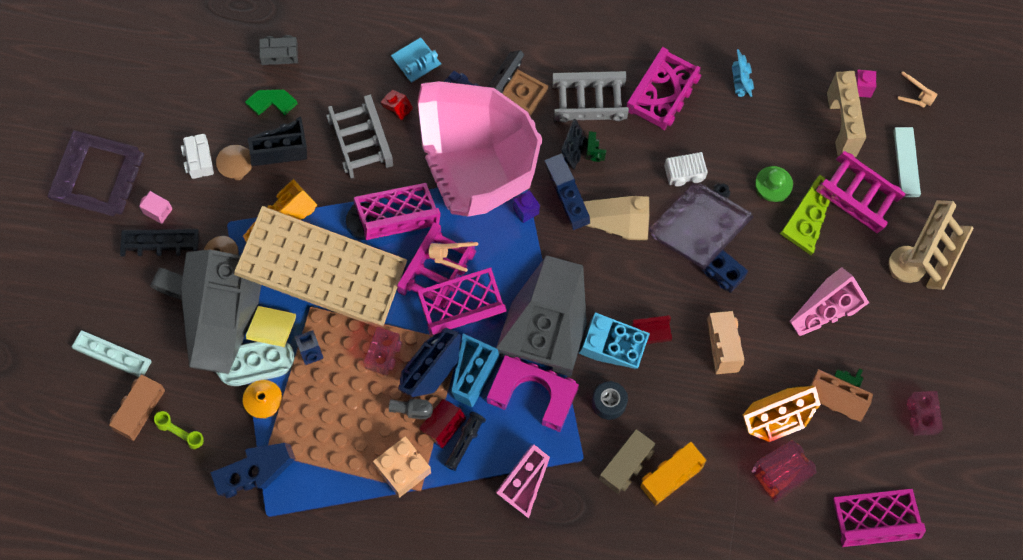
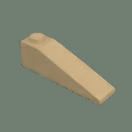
M628 196L584 201L590 216V224L586 225L587 227L598 228L609 234L614 233L623 236L622 238L627 240H648L649 197Z

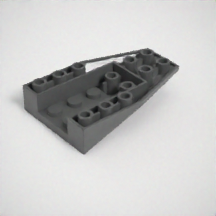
M545 256L511 303L496 347L501 358H504L506 355L551 366L555 373L569 377L572 376L587 324L583 265Z

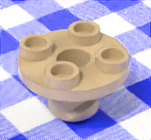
M902 246L893 251L888 263L893 278L902 282L912 283L919 281L924 276L926 270L923 267H910L907 263L914 247Z

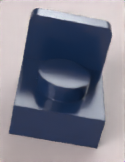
M313 330L295 336L305 365L323 359Z

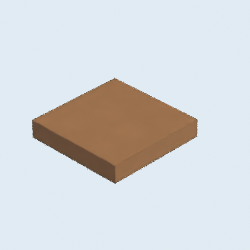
M517 69L512 79L505 86L502 94L527 111L529 116H531L548 90V85Z

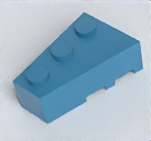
M463 334L458 366L452 387L455 400L473 408L500 359L497 348Z

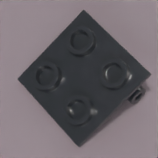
M573 119L561 151L566 163L570 164L572 169L575 170L577 163L580 162L583 148L587 145V137L577 120Z

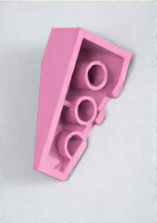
M841 267L822 283L790 320V323L797 334L801 336L821 328L825 323H834L840 317L855 314L867 305L869 301L854 277Z

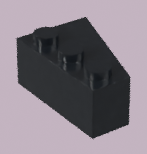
M298 117L296 121L287 125L284 123L277 129L267 130L248 138L251 166L307 160V145L302 118Z

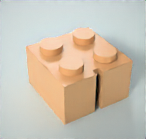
M406 437L402 438L373 461L376 470L399 498L431 474V467L420 454H417V450Z

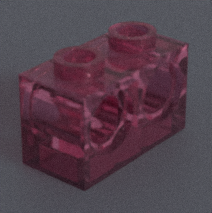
M380 327L376 328L364 360L365 369L388 375L389 370H393L396 359H394L395 353H399L402 346L399 333ZM385 340L392 341V344L389 346H384L382 343ZM378 358L386 359L382 364L376 363Z
M937 391L913 392L907 400V407L909 411L911 410L910 427L912 430L914 429V436L939 434L943 430ZM919 401H923L926 407L920 406ZM922 419L926 420L929 426L923 425Z

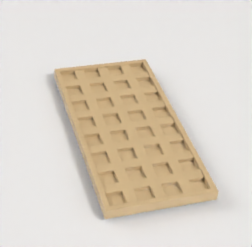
M262 206L234 271V275L382 329L407 259Z

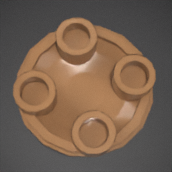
M241 145L225 147L217 156V169L225 177L241 180L252 168L249 150Z

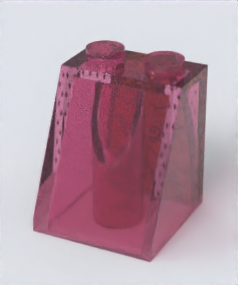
M793 440L758 460L751 470L775 503L810 480L817 473L815 464L805 457L802 447Z

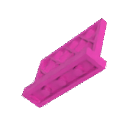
M426 183L354 197V203L364 228L366 240L432 227L434 222L439 224L441 213L439 208H436ZM424 190L425 195L422 198L415 195L414 193L416 191ZM403 194L408 197L405 201L396 198L397 195ZM380 198H386L389 200V202L387 203V205H385L383 203L378 202V200ZM411 198L419 202L417 207L408 203ZM367 201L371 203V205L367 209L361 206L360 202ZM392 202L401 205L399 210L391 208L390 205ZM422 204H425L431 209L424 211L420 207ZM374 206L383 209L381 214H378L371 210ZM404 208H408L412 210L413 213L404 214L402 213V211ZM386 211H388L392 214H395V216L391 218L384 217V214L386 213ZM370 215L377 219L376 221L367 222L366 217Z
M491 268L417 291L429 327L430 336L441 333L444 328L451 330L506 312L505 304L502 303ZM488 273L490 279L487 287L477 282L480 275ZM463 280L473 283L469 293L459 288ZM448 285L455 289L451 299L441 294L444 286ZM475 285L485 289L481 299L471 294ZM430 291L437 295L433 304L425 301L423 293ZM457 291L467 295L463 305L453 300ZM488 291L495 295L496 303L489 304L483 301ZM439 296L449 301L444 311L434 306ZM469 297L479 301L477 308L474 310L465 307ZM451 303L461 307L458 315L453 316L447 313ZM432 309H435L443 314L439 321L432 323L430 313Z
M913 489L833 498L842 536V547L921 539L926 532L924 523H921ZM908 495L910 504L905 506L898 501V498ZM880 498H886L892 502L888 509L878 503ZM861 500H867L873 504L868 511L858 505ZM847 502L853 507L847 513L840 508V503ZM894 504L904 510L900 517L890 511ZM874 506L884 512L881 519L870 513ZM855 508L865 514L861 521L851 516ZM906 512L914 517L915 523L909 524L902 519ZM886 515H889L897 522L895 525L889 526L882 520ZM866 517L877 523L874 528H869L863 524ZM847 519L857 525L855 530L846 531L844 523Z

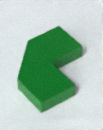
M258 90L245 101V104L258 116L271 105L285 116L298 104L285 90Z

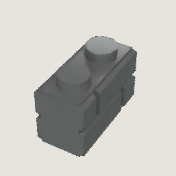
M285 35L282 38L266 36L264 39H260L261 64L298 63L297 38Z

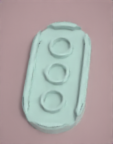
M262 342L243 344L240 346L230 373L217 372L221 381L230 386H241L259 380L279 377L286 374L292 368L295 359L294 351L287 342L285 347Z

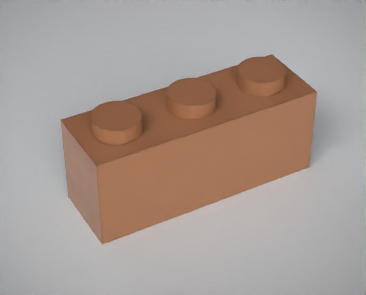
M819 369L810 386L816 387L820 404L860 422L866 414L873 397L872 393Z
M142 374L132 383V390L128 396L126 395L122 399L121 407L118 412L112 415L109 425L113 431L132 441L135 440L165 392L161 384Z

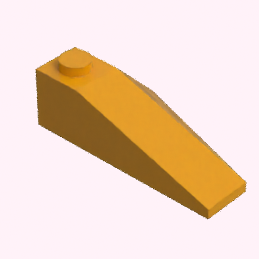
M293 179L277 194L278 200L274 205H268L267 208L301 220L311 215L317 204ZM255 222L243 235V238L246 242L248 241V238L251 234Z

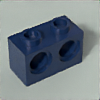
M720 247L707 258L702 267L707 277L713 278L718 282L720 288L730 293L745 279L748 273L747 269ZM712 263H718L721 267L716 268ZM726 275L734 276L735 280L728 279Z

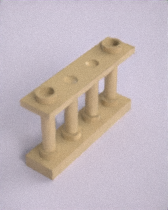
M936 201L907 260L910 267H923L931 276L926 285L928 289L944 290L973 231L972 226H960L952 217L956 208L954 201ZM947 224L953 230L950 238L944 231ZM940 239L946 245L942 253L937 248ZM932 255L938 260L935 269L929 263Z

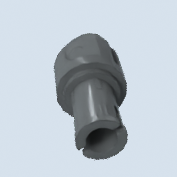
M410 398L407 402L390 399L389 412L403 413L408 418L427 419L433 413L432 404L427 400Z

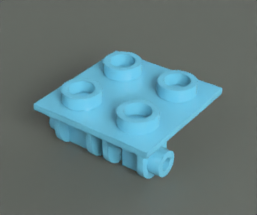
M421 37L391 55L411 83L441 65V62L437 59V52L435 50L431 51Z
M737 49L738 61H735L732 65L735 93L738 97L744 96L745 93L752 97L751 90L754 89V84L749 77V74L752 73L750 63H747L745 55H742L739 49Z

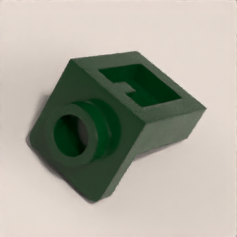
M589 131L586 159L593 162L604 161L606 150L599 149V139H596V132Z
M860 368L854 377L844 370H837L833 375L856 387H860L864 378L861 376L863 370Z

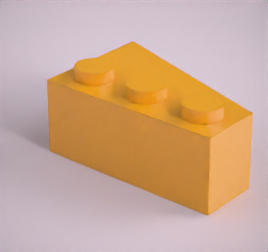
M692 442L676 451L668 461H663L653 474L649 472L642 478L643 482L640 488L655 506L702 470L706 459Z

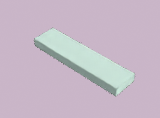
M895 127L893 131L899 186L906 193L904 197H920L921 191L913 127Z
M82 330L72 345V348L76 351L137 377H140L141 374L145 375L152 362L148 358Z

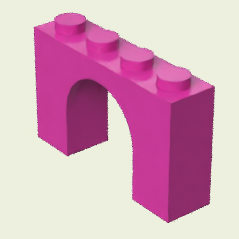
M505 355L487 396V403L505 410L514 389L518 385L527 381L538 382L548 390L551 399L543 417L542 425L561 432L579 384L571 378H561L551 370H541L536 364H526L521 362V359L518 357L514 358Z

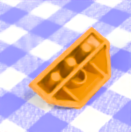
M816 387L787 388L753 402L743 414L747 432L771 442L805 428L816 409L821 405Z

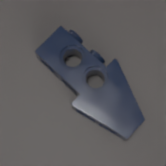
M562 153L544 160L547 172L572 229L576 230L590 224L589 213Z
M279 443L246 449L247 458L210 473L217 494L230 498L236 496L237 491L242 489L244 491L251 490L256 485L257 488L266 489L296 459L291 444ZM257 466L258 474L253 477L252 469ZM239 474L240 480L235 484L233 481L234 476Z

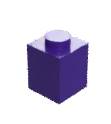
M529 190L513 200V209L524 223L539 214L540 204Z

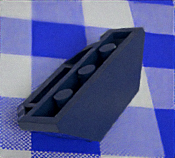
M444 328L441 333L435 334L426 340L401 371L399 391L411 397L435 393L458 363L461 335L453 330Z

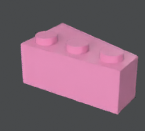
M532 444L495 493L529 518L550 457Z

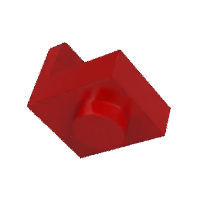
M394 90L389 92L380 102L384 108L395 112L400 120H403L413 109L407 96Z

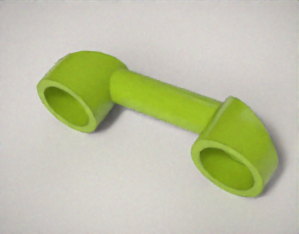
M161 411L154 416V422L158 429L163 431L169 430L187 441L191 449H197L202 446L204 439L200 432L193 431L187 433L172 424L170 415L167 412Z

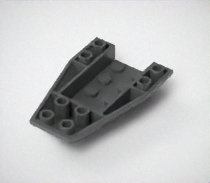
M210 249L186 253L181 283V299L189 368L224 374L230 373L258 306L261 289L260 284L234 275L241 255Z

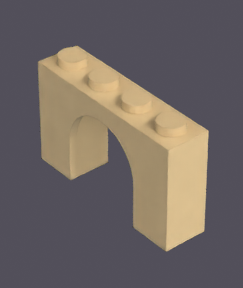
M855 71L836 72L828 89L827 96L829 108H840L841 129L835 141L837 155L839 156L843 151H846L857 157L866 139Z

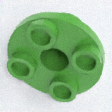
M770 166L758 173L755 187L759 197L771 202H782L790 195L793 188V180L790 174L783 168Z

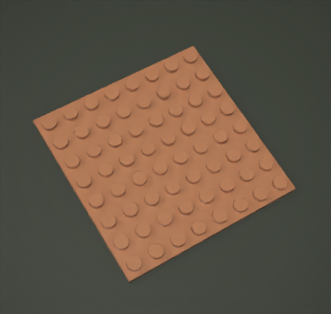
M310 307L302 334L314 331L323 359L305 365L298 347L268 445L279 443L291 444L296 462L383 483L387 482L376 470L373 461L404 437L414 446L417 454H420L429 464L434 441L419 429L426 419L408 418L403 413L389 412L390 399L407 402L410 398L429 401L434 410L442 399L446 400L454 368L435 393L411 397L398 389L401 371L423 343L432 336L386 324L380 329L339 313ZM424 479L411 489L421 492Z

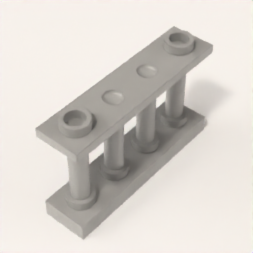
M626 71L553 73L552 88L559 89L560 108L554 111V121L567 122L573 119H614L615 121L627 119L629 109L628 107H622L620 88L625 86ZM585 87L595 88L596 108H585ZM603 87L613 88L614 108L603 107ZM566 88L577 89L578 109H567Z
M371 94L364 96L365 103L361 107L334 114L332 106L328 107L329 114L326 116L329 125L333 124L345 162H342L345 173L349 172L350 178H354V168L378 161L384 162L386 168L393 166V158ZM363 113L365 115L368 114L370 118L365 123L341 130L337 123L339 120ZM368 129L370 131L374 130L375 135L373 138L345 146L342 137ZM373 145L379 146L380 151L378 154L350 162L347 153Z

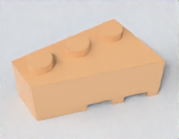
M733 311L710 313L707 321L715 373L739 372L744 365L745 359L737 330V318L734 317Z

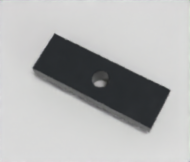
M521 50L510 52L487 87L495 88L500 93H503V87L512 79L514 70L521 65L524 53Z

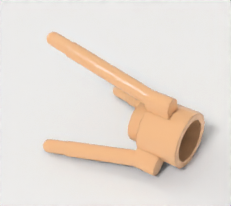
M901 72L906 79L922 90L918 97L921 101L898 96L897 99L917 104L923 108L925 105L931 106L938 94L927 89L905 72Z
M478 242L431 243L429 256L430 258H435V263H442L467 272V268L443 260V258L447 257L448 249L477 246Z

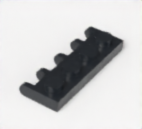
M198 229L122 230L120 256L125 257L126 251H137L138 256H143V250H157V256H162V250H176V256H181V250L199 251L200 232Z

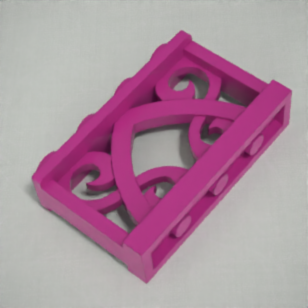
M662 47L627 102L628 112L644 118L665 131L667 126L671 127L676 111H681L684 105V98H689L693 90L691 88L692 85L697 84L700 80L701 74L699 72L701 67L673 55L668 49ZM667 62L673 64L676 68L672 69ZM684 70L689 73L690 77L687 80H683L682 76L685 74L680 73L676 75V73ZM658 73H662L664 76L667 74V76L659 78ZM670 79L673 84L674 94L657 99V90L652 85V82L664 83ZM652 92L653 99H651V96H647L646 93ZM638 105L648 106V107H650V111H648V110H646V109H644V108H642V107H640V106H638ZM654 107H658L660 114L661 110L665 109L667 111L666 116H657L654 113Z

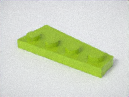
M821 175L816 178L780 233L810 255L814 253L821 225L824 222L825 213L830 203V200L816 191L818 186L825 180Z

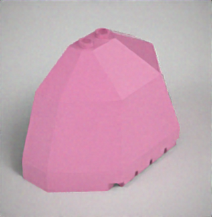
M440 81L421 84L417 104L422 148L424 152L428 153L425 159L431 169L444 203L451 214L461 216L485 214L530 188L540 145L542 144V137L537 132L535 122L530 118L527 111L495 88Z

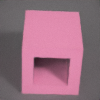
M151 191L142 198L139 206L143 214L161 224L172 211L169 201Z

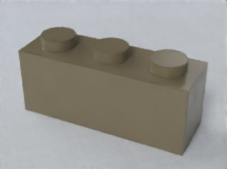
M636 429L601 473L599 480L617 494L621 490L625 492L631 484L630 478L633 474L637 476L643 469L641 464L644 460L649 461L654 455L655 451L653 449L656 443Z

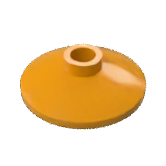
M255 381L246 388L243 394L244 408L253 417H271L280 408L283 398L282 392L272 381ZM260 394L265 395L263 400L258 399Z

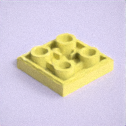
M258 306L247 331L246 339L285 347L295 322L296 314Z

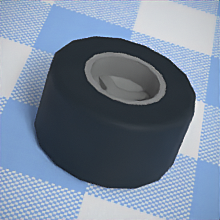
M612 381L604 382L594 390L592 408L603 419H616L626 409L628 402L627 392L619 383Z

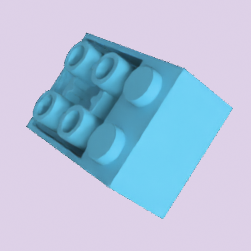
M595 312L590 320L579 354L597 361L638 369L650 333Z

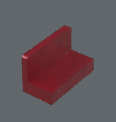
M670 315L632 320V327L650 333L646 344L672 341Z
M442 399L433 410L432 415L424 421L419 429L431 437L435 444L443 449L466 420V416L459 407Z

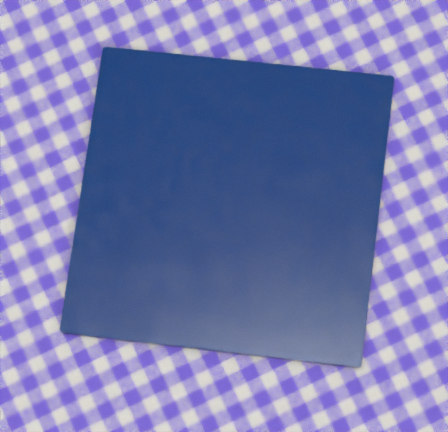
M429 189L434 204L441 213L439 225H441L442 236L456 243L478 242V245L475 246L476 254L472 260H468L466 264L468 271L463 276L491 268L502 303L506 307V312L451 330L461 335V345L462 336L465 334L496 348L512 301L542 262L534 217L523 223L513 209V200L527 192L528 189L485 214L473 216L451 214L444 203L439 189ZM424 190L416 191L414 193L415 195L422 198L425 195ZM400 194L396 198L405 201L408 196ZM380 198L378 202L387 205L389 200ZM412 198L408 202L415 207L419 204L418 201ZM354 202L317 207L311 215L301 219L304 222L407 259L402 276L431 227L370 240H359L352 236L346 226V215L351 206L355 204ZM392 202L390 207L399 210L401 205ZM422 204L420 207L424 211L431 209L425 204ZM404 208L402 213L410 214L413 213V211L408 208ZM386 211V213L384 214V217L391 218L395 216V214H392L388 211ZM257 217L231 221L227 224L229 238L236 242L239 255H242L247 243L243 235L256 221ZM448 249L446 258L459 263L463 254L453 249ZM431 258L429 260L426 259L423 264L425 268L447 279H450L454 272L453 269L441 263H435V260ZM488 273L480 275L477 282L487 287L490 282ZM422 274L417 275L414 279L416 284L424 288L440 284ZM463 280L459 288L469 293L473 283ZM261 285L258 306L296 314L295 322L287 340V343L291 345L294 351V356H296L298 345L295 336L303 333L310 307L327 311L331 310ZM475 285L471 294L481 299L485 289ZM397 288L384 324L430 335L418 293L411 290L407 291L404 296L398 293ZM451 291L448 298L451 299L454 292ZM457 291L453 300L463 305L467 295ZM488 291L483 301L489 304L496 303L495 295ZM424 296L426 302L433 304V300ZM469 297L465 307L474 310L477 308L479 301ZM451 303L447 313L453 316L458 315L461 307ZM432 309L430 313L432 323L439 321L443 313ZM245 334V337H244V339H243V344H248V343H252V342H257V341H252V340L246 339V334ZM500 357L472 408L455 400L452 387L458 366L457 363L454 367L446 400L459 407L466 416V420L443 449L434 442L428 464L431 467V474L425 477L422 490L510 474L532 444L550 457L547 467L582 461L583 452L573 404L570 407L561 432L542 425L543 417L551 399L548 390L538 382L527 381L518 385L514 389L505 410L488 404L487 396L504 359ZM519 358L521 359V362H524L526 364H536L537 366H539V369L553 371V367ZM291 369L282 376L267 379L274 382L280 388L282 396L284 395ZM557 373V376L565 379V377H567L565 375ZM260 394L258 396V399L263 400L265 398L264 394ZM278 411L268 418L253 417L257 447L269 444ZM471 411L483 416L486 421L480 426L477 438L472 439L456 471H452L444 465L462 434V426H465L470 418L469 413ZM293 461L266 489H263L265 511L268 517L396 495L387 483Z

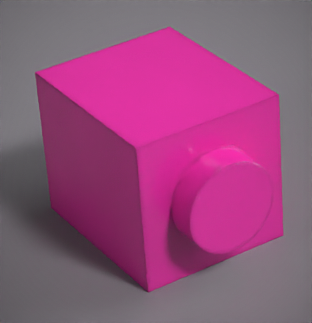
M857 70L855 77L859 97L871 98L876 89V71Z

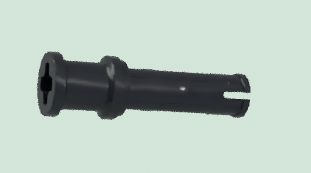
M471 411L469 413L470 418L466 425L462 426V434L444 465L452 471H456L472 439L477 438L480 426L486 421L483 416Z

